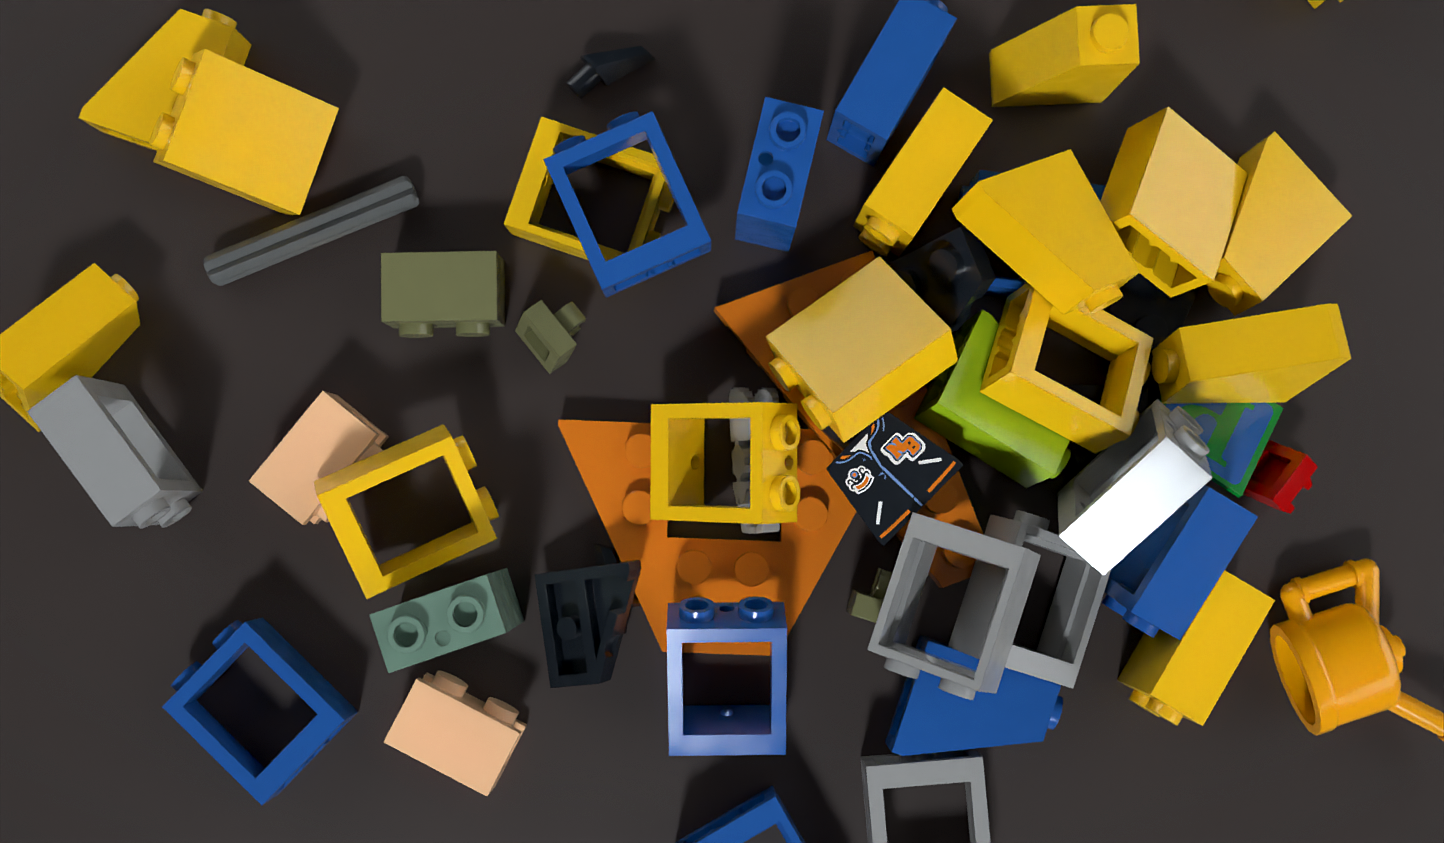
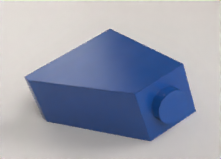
M920 635L916 646L917 649L977 670L980 659L948 647V644ZM1004 668L996 694L976 691L974 700H969L939 689L941 677L921 670L918 679L906 677L885 744L892 753L908 756L1044 741L1047 729L1053 730L1060 719L1063 709V697L1058 694L1061 685Z

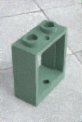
M507 568L369 614L388 673L505 634L525 621Z

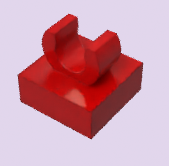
M1268 440L1243 495L1279 511L1291 514L1295 509L1291 502L1302 488L1309 491L1312 487L1310 477L1318 466L1307 454Z

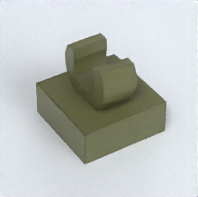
M540 300L523 312L515 332L547 372L551 374L568 361L577 345L572 336L580 331L579 325L586 318L573 302L566 304L555 314H552L543 301Z
M877 568L871 593L866 594L852 589L846 611L852 616L876 623L893 572Z

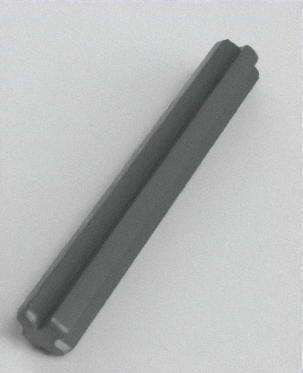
M401 176L207 255L203 259V265L211 282L218 286H223L414 208L419 204V197L412 181L407 176Z

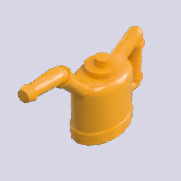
M1368 558L1357 561L1347 560L1341 566L1305 578L1295 577L1289 583L1283 585L1280 590V598L1289 620L1274 624L1271 627L1270 644L1283 687L1299 719L1309 732L1318 736L1333 731L1337 726L1389 710L1436 734L1438 739L1444 741V713L1401 691L1399 673L1403 669V657L1406 654V650L1400 637L1392 635L1387 628L1379 625L1380 570L1375 561ZM1349 587L1355 588V604L1345 603L1312 614L1309 607L1310 600Z

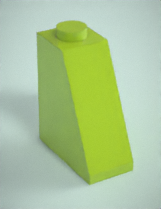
M982 309L968 319L960 330L955 332L953 340L958 361L932 379L914 419L1028 488L1048 478L1053 479L1062 472L1071 455L1070 449L1067 448L1070 440L979 392L999 326L994 317Z

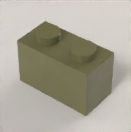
M497 251L381 253V322L392 328H399V336L407 338L433 337V328L456 327L457 336H489L490 327H505V260Z

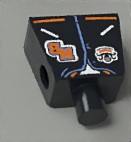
M886 412L845 443L830 426L821 430L842 450L826 468L883 546L910 520L912 512L917 513L963 466L953 455L889 412Z

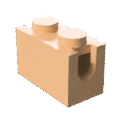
M322 391L255 472L249 482L302 525H306L309 521L313 524H318L321 520L327 523L329 520L316 495L313 481L383 451L380 447L389 436L341 397Z
M439 670L435 676L427 672L423 679H416L384 743L488 796L502 775L527 724L516 719L519 711L511 705L493 697H488L485 703L466 693L468 684L456 676Z

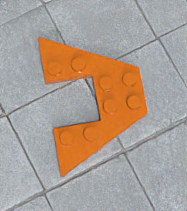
M558 420L560 431L620 561L640 560L641 571L635 593L662 652H667L668 603H680L682 600L692 597H703L713 602H739L748 597H764L772 602H784L787 636L789 635L857 512L826 468L835 458L812 429H800V440L797 446V481L800 486L797 522L780 523L779 541L668 537V520H650L651 423ZM770 642L683 643V653L770 656Z

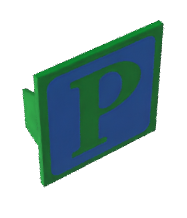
M1160 394L1158 400L1162 403L1161 394ZM1277 403L1164 404L1170 411L1177 406L1181 407L1198 422L1203 429L1199 436L1210 450L1206 457L1213 477L1211 480L1236 497H1241L1284 408Z

